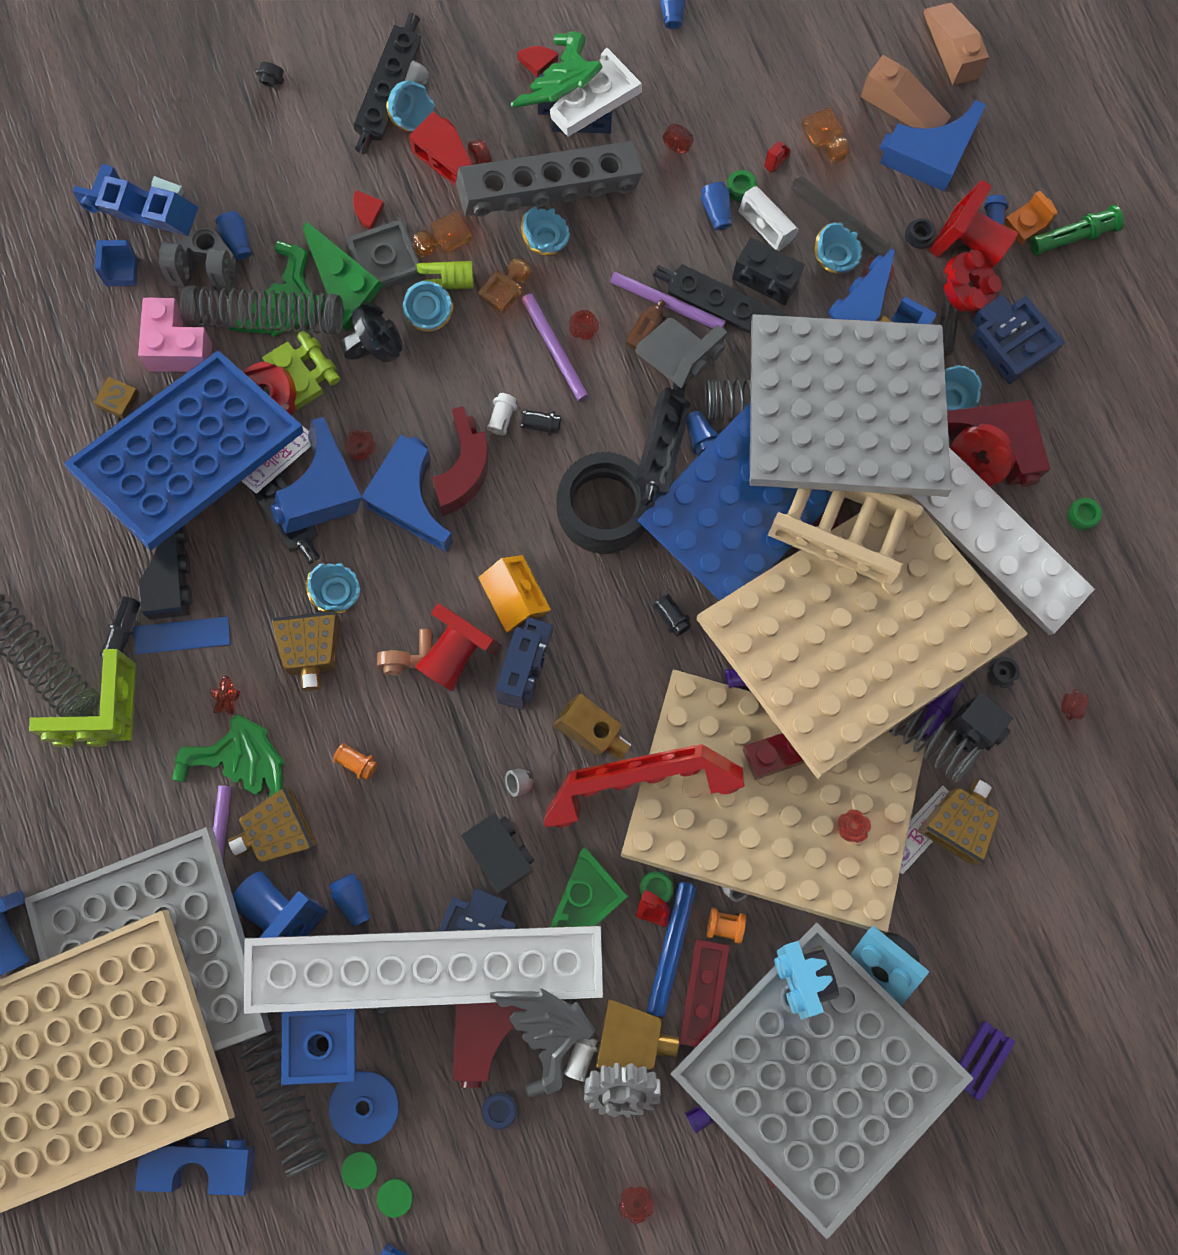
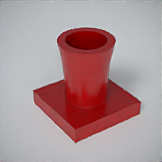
M982 179L954 207L928 250L930 253L939 257L958 239L971 250L981 251L992 268L1003 258L1015 241L1018 231L998 223L978 210L992 185Z
M437 603L431 615L448 626L430 651L415 667L438 684L453 692L462 671L478 646L496 655L502 644L450 609Z

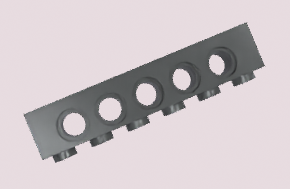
M633 141L462 166L458 169L455 184L464 215L485 216L494 211L505 210L511 212L520 207L531 205L542 207L550 202H571L580 197L591 196L597 198L606 193L618 191L620 193H627L636 189L643 171ZM518 183L523 184L526 187H521L518 185ZM488 188H493L497 192L490 191Z

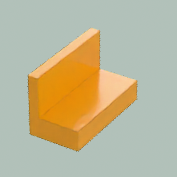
M523 555L501 558L478 577L506 633L513 631L515 627L526 621L527 617L532 619L543 617L551 611Z

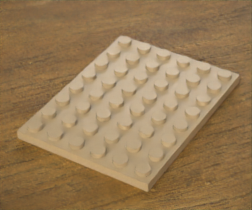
M894 494L899 497H909L916 502V504H918V502L913 498L912 495ZM924 509L914 525L907 522L904 525L893 554L894 559L903 564L899 575L891 585L885 582H878L857 573L853 569L845 566L842 567L824 558L800 550L702 611L697 616L696 620L817 779L1023 640L1028 634ZM875 510L862 545L874 552H880L893 517ZM859 513L831 530L833 535L845 540L849 539Z
M673 669L649 755L703 744L743 768L745 787L739 788L738 791L724 795L719 792L711 794L705 769L692 776L684 777L680 776V774L668 776L658 783L641 782L620 857L869 930L873 925L885 935L889 928L925 747L919 752H913L916 739L904 745L902 742L904 736L897 735L893 737L892 732H886L819 779H817L807 764L804 763L755 780L742 749L745 745L781 734L782 731L752 692L737 687L729 688L726 684ZM920 741L916 749H918L924 742Z
M169 910L157 912L0 979V1213L235 1117Z

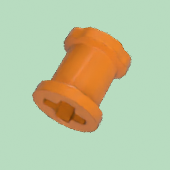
M712 907L706 936L713 938L715 935L734 939L735 943L741 944L745 931L746 914L740 913L737 916L718 912L717 908Z

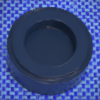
M493 1093L483 1103V1120L492 1129H505L516 1118V1103L506 1093Z

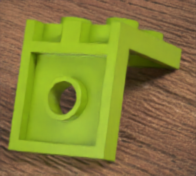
M103 649L100 716L31 717L29 731L40 736L41 741L53 742L52 746L62 748L73 747L74 742H86V745L91 747H105L108 741H132L136 663L118 649Z

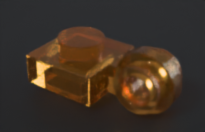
M830 107L803 118L802 126L815 148L826 144L825 151L830 161L836 160L840 162L846 158V155L850 153L849 144L844 137L840 138L843 128Z
M456 210L430 223L433 234L425 230L416 233L412 238V247L416 254L426 257L436 250V245L438 244L447 253L471 241L472 237Z
M515 257L507 267V276L496 270L478 292L479 298L504 314L522 292L521 286L516 282L524 283L532 272L529 262L524 258L518 259Z

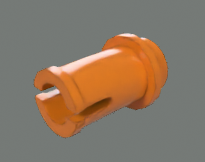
M342 743L333 756L335 763H339L356 773V777L359 780L362 778L369 780L378 766L373 756L369 755L366 757L349 747L346 743Z

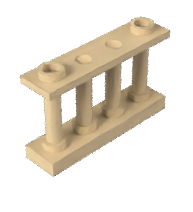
M798 488L788 514L777 513L768 536L842 567L845 566L853 569L857 573L878 582H885L891 585L899 575L903 564L896 561L893 554L906 522L914 525L923 512L924 507L916 504L909 497H899L894 494L829 490L832 492L819 526L814 527L802 522L800 519L812 489ZM844 497L863 504L851 536L846 540L833 535L831 532ZM875 510L893 517L880 552H874L862 545Z

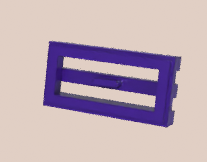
M982 1021L958 1062L966 1070L987 1033L992 1036L970 1072L974 1079L963 1090L978 1101H981L1016 1042L1010 1037L1005 1036L998 1029L993 1028L986 1021ZM999 1041L1002 1042L977 1087L973 1089V1085Z

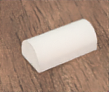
M757 186L745 192L738 212L775 250H782L794 239L799 229Z

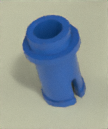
M1003 195L989 196L984 204V209L987 211L986 216L1004 225L1005 211L1009 208L1006 197Z

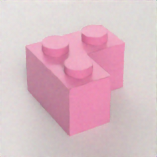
M143 298L138 357L148 371L189 372L212 355V342L204 327H183L180 307L175 298Z

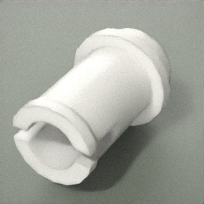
M499 393L498 397L493 400L495 407L487 430L496 435L504 436L507 433L506 430L512 412L516 411L518 406L515 404V397Z
M591 1038L590 1040L581 1039L577 1041L563 1074L585 1082V1076L593 1054L599 1050L596 1047L598 1040Z

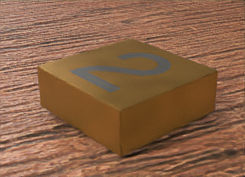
M108 376L93 403L97 408L125 419L139 392L136 388Z

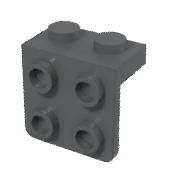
M667 318L638 343L636 353L682 388L693 377L697 378L711 360L714 362L722 354L725 348L722 343L727 335V331L717 325L703 339H700L675 319Z

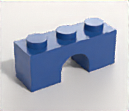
M109 176L104 177L95 203L96 206L121 220L189 236L198 210V206L176 192L152 186L148 192L129 181Z
M189 1137L188 1143L173 1142L139 1156L135 1191L173 1192L181 1186V1177L185 1166L188 1163H197L207 1171L209 1177L208 1194L244 1196L251 1191L255 1146H245V1139H224L223 1145L210 1144V1138Z

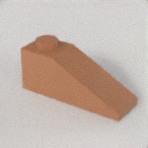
M952 3L924 9L923 14L952 86L979 79L989 59L979 31Z
M882 55L868 74L860 97L913 128H937L949 122L951 115L919 80L899 63Z

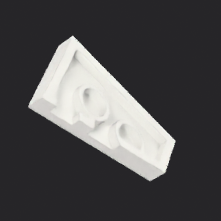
M608 48L601 53V59L599 60L603 66L601 71L584 88L579 87L563 96L550 109L551 119L567 137L642 93V83Z

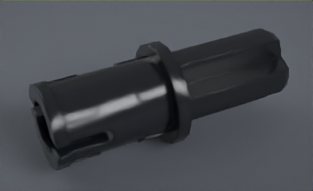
M126 596L121 598L112 625L108 624L107 626L110 630L103 649H118L123 653L129 635L133 636L134 633L131 629L140 607L138 600Z

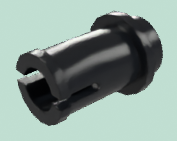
M523 409L521 429L548 432V436H552L553 433H559L561 415H556L555 411H552L550 414Z
M670 594L662 596L653 604L654 609L658 611L669 626L668 632L674 633L676 637L685 633L692 626L689 622V615L682 613Z

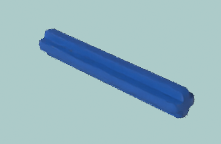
M680 882L678 884L647 1007L648 1014L660 1018L666 1014L697 890L694 884L688 882Z

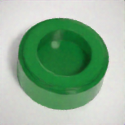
M737 170L729 176L726 188L729 189L730 198L734 201L742 202L745 192L757 186V180L749 171Z
M1086 497L1077 499L1070 505L1067 511L1069 523L1081 531L1092 529L1100 522L1102 517L1100 505L1095 500Z
M653 871L645 875L641 880L639 892L642 897L644 890H647L660 897L666 903L672 897L674 887L668 875L660 871Z
M356 1151L345 1159L341 1174L346 1185L352 1189L361 1190L374 1182L378 1174V1163L371 1153Z
M393 1178L386 1181L377 1194L379 1210L391 1218L404 1215L413 1203V1190L409 1183L403 1179Z

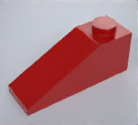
M432 112L409 135L412 153L454 186H456L455 182L459 167L472 165L455 126L445 117L441 118Z

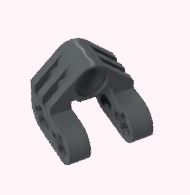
M201 228L177 243H162L159 252V265L170 286L182 288L189 286L194 263H198L199 266L206 267L207 276L212 286L216 287L219 293L222 288H226L230 294L231 290L236 287L239 267L233 253L213 229ZM207 246H213L208 250H203Z

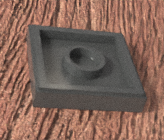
M403 219L345 238L352 259L384 284L380 290L424 275L417 272L416 264L420 262Z

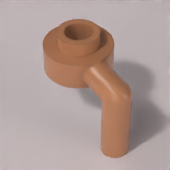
M419 630V655H410L408 652L397 650L381 651L377 653V668L382 669L385 675H401L404 669L416 668L415 665L432 648V630Z

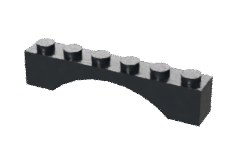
M186 525L182 526L157 546L148 568L139 579L141 612L149 620L189 615L188 605L192 604L193 596L190 585H186V573H190L189 557L187 554H184L183 543L188 541Z

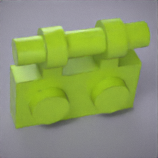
M304 331L297 335V339L302 344L300 348L294 350L287 341L262 357L264 362L274 364L290 373L296 387L295 405L297 410L323 394L318 384L319 382L326 379L333 386L340 381V377L336 373V366L331 359H326L320 350L321 345L314 337L312 338L309 333ZM310 357L316 364V368L312 371H309L303 363Z

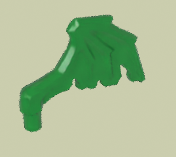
M570 31L568 34L556 33L554 36L555 45L566 46L563 55L560 57L562 62L553 63L543 72L544 76L536 78L530 85L533 93L520 95L511 102V107L518 108L549 101L555 102L579 87L584 88L603 68L600 61H586L580 55L585 45V36L580 32Z
M278 240L274 248L275 252L288 257L287 268L282 275V279L286 284H271V287L265 290L268 298L272 290L276 292L278 298L280 292L284 291L287 299L290 293L294 291L297 296L298 305V297L301 292H304L308 306V297L312 292L303 279L308 252L296 244L290 245ZM272 294L271 315L273 320L275 314L274 294ZM284 295L281 298V317L283 321L285 312ZM292 295V298H291V318H292V322H293L294 308H295V305H294V296H293V295ZM302 295V298H301V319H302V321H303V316H304V298H303V295ZM315 295L318 304L319 295ZM313 296L311 298V320H313L314 314ZM323 297L321 298L320 311L324 308ZM265 298L261 299V313L263 320L265 316L266 307ZM256 300L251 305L253 315L256 312ZM297 310V317H296V322H295V324H294V327L300 325L299 319H298V310ZM288 312L286 322L284 325L286 329H289L291 327L288 318ZM308 312L304 327L309 325ZM278 315L275 322L276 328L281 327ZM267 316L265 323L267 328L271 326L269 316ZM240 318L236 321L237 326L242 325ZM257 318L255 326L260 327L262 324L260 319ZM247 320L245 325L249 327L252 323L250 320ZM235 326L229 328L230 331L271 334V337L285 332L283 328L280 331H276L273 328L269 331H266L264 328L256 330L254 327L247 330L244 326L241 329H237Z
M236 715L230 719V731L213 746H182L179 749L174 761L176 764L172 776L174 781L185 783L189 767L201 765L215 769L223 762V775L229 777L236 784L242 779L245 790L255 795L262 791L264 778L270 789L269 798L283 789L281 766H284L285 762L269 742L266 736L268 730L241 715Z

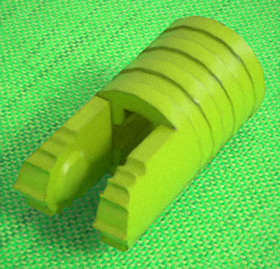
M472 261L416 264L419 274H441L442 279H427L423 281L437 283L445 290L474 289Z

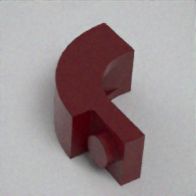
M464 406L451 409L453 422L461 445L460 456L451 469L443 474L432 477L442 516L451 514L465 506L477 494L487 473L488 448L485 431L477 433L474 418L472 415L466 416Z

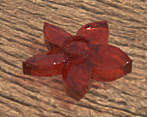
M223 676L219 682V688L210 689L211 696L217 699L213 713H220L225 709L228 714L234 715L232 701H236L239 698L240 691L233 688V682L229 676Z

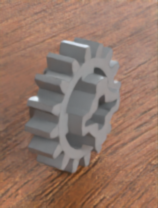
M615 1063L614 1067L601 1066V1072L591 1071L590 1078H585L584 1101L589 1103L591 1110L599 1108V1114L601 1115L606 1113L615 1118L618 1115L624 1114L626 1118H630L631 1114L635 1116L644 1115V1109L654 1110V1104H660L661 1081L656 1079L655 1072L647 1073V1067L645 1066L638 1068L630 1063L626 1067H621L619 1063Z

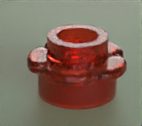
M588 310L577 311L569 320L571 325L569 331L575 338L581 337L582 340H589L599 329L598 320ZM586 324L587 327L582 328L581 325Z
M357 429L349 433L344 447L346 453L352 455L354 459L364 460L368 457L367 455L374 453L376 443L373 441L371 433ZM359 443H363L361 448L357 446Z
M1074 689L1071 694L1065 693L1061 712L1067 713V719L1072 720L1075 718L1082 720L1087 707V694L1078 693V689Z
M849 810L847 814H841L838 818V831L844 840L860 843L867 839V833L871 830V823L868 817L863 816L861 811ZM855 823L857 825V829H853L851 824Z
M641 1186L625 1189L621 1194L622 1202L619 1203L621 1215L624 1218H629L632 1223L644 1222L645 1218L650 1216L654 1210V1202L650 1199V1192ZM634 1201H638L640 1203V1206L638 1208H635L633 1206Z

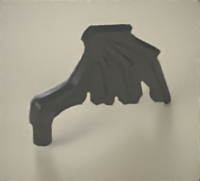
M542 988L539 989V992H490L491 999H495L500 1007L516 1006L526 1009L514 1011L509 1020L516 1030L525 1031L522 1038L525 1042L529 1043L531 1049H544L539 1054L543 1065L542 1079L525 1084L528 1097L531 1098L543 1093L549 1095L560 1090L564 1086L563 1057L577 1041L581 1039L590 1040L595 1033V1028L577 1002L569 1004Z

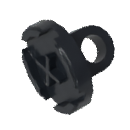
M364 302L353 310L352 321L355 331L345 337L340 343L345 358L351 360L359 359L371 353L382 362H391L399 357V352L402 351L400 334L393 321L390 319L386 321L382 316L384 312L377 305Z

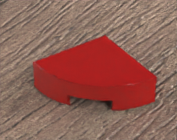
M531 46L520 50L517 53V59L538 78L539 74H543L546 69L558 61V53L547 47Z
M782 141L774 144L767 152L764 168L771 173L775 172L791 155V148Z
M356 190L353 197L354 211L360 223L366 229H373L384 208V202Z
M644 890L635 917L667 927L671 914L668 905L657 895Z

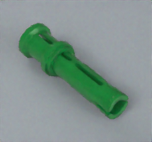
M1111 205L1106 211L1097 214L1092 212L1085 214L1081 221L1032 236L1030 238V248L1034 255H1039L1084 238L1095 240L1099 238L1100 234L1109 231H1121L1124 227L1123 213L1117 205Z

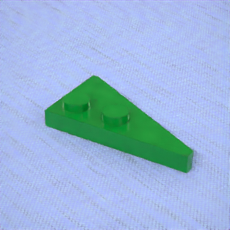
M306 222L302 229L328 295L331 293L339 294L342 298L344 308L342 328L349 331L353 326V310L364 302H371L384 284L310 223Z
M585 847L579 854L550 927L596 926L628 897Z

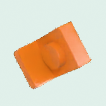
M1038 191L1033 195L1029 203L1005 218L1004 226L1018 231L1016 240L1020 245H1023L1032 236L1038 235L1049 228L1058 211L1053 202L1046 198L1041 191Z

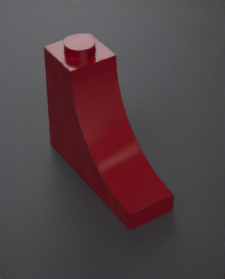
M1031 400L947 411L948 435L958 436L963 429L969 426L978 427L980 424L993 425L1008 435L1012 442L1010 447L1016 456L1014 467L1006 477L1008 485L1021 483L1022 487L1035 485L1041 481L1040 478L1051 470Z
M497 1002L456 1004L453 1081H461V1088H481L482 1081L488 1082L495 1053L505 1036L514 1028L509 1017L514 1011L526 1009L516 1006L500 1007Z

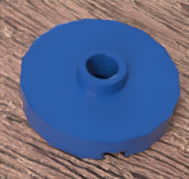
M375 1071L356 1072L355 1082H340L335 1087L329 1100V1117L333 1128L343 1139L354 1144H370L382 1139L394 1127L399 1116L400 1105L396 1087L386 1076ZM360 1101H366L369 1104L370 1110L367 1114H361L358 1111Z

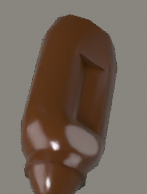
M660 299L658 304L650 307L649 310L643 312L638 318L626 341V344L636 351L638 343L662 323L664 300Z

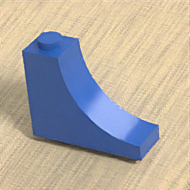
M975 100L962 117L950 124L937 128H913L897 123L893 134L887 132L879 150L884 151L880 164L945 192L986 104Z
M324 417L311 421L308 438L311 443L313 461L309 469L295 483L276 491L274 504L271 505L273 519L276 524L281 523L285 534L350 515L358 510L362 497Z
M400 435L361 496L362 502L366 509L447 553L453 543L451 532L436 522L428 512L422 498L424 474L431 461L427 445L416 437L409 439Z

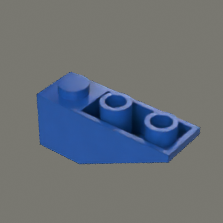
M892 248L884 257L879 254L868 268L870 272L864 279L860 276L854 281L848 290L850 294L844 301L840 298L834 303L828 312L831 315L830 319L878 321L895 253Z

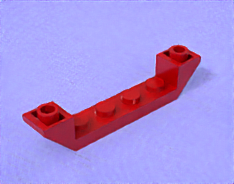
M698 744L570 771L547 807L544 825L545 828L551 826L564 828L578 821L581 809L578 799L580 794L582 797H590L598 794L600 790L609 788L624 790L631 787L634 783L647 781V783H658L668 776L678 774L684 777L692 776L702 769H705L711 794L718 792L724 795L738 791L739 788L745 787L743 768L707 746Z

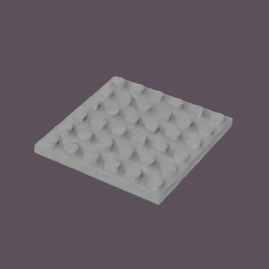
M753 314L751 321L750 486L948 497L951 492L942 325Z
M213 827L197 830L24 899L40 962L157 912L169 910L214 1052L272 1031L267 1013L244 1014L245 936Z
M815 923L798 942L802 951L817 945L822 946L836 978L839 991L838 998L821 1003L823 1013L801 1020L799 1013L793 1014L789 1006L786 993L791 992L787 979H781L776 966H774L670 1075L824 1238L828 1239L974 1078L818 923Z

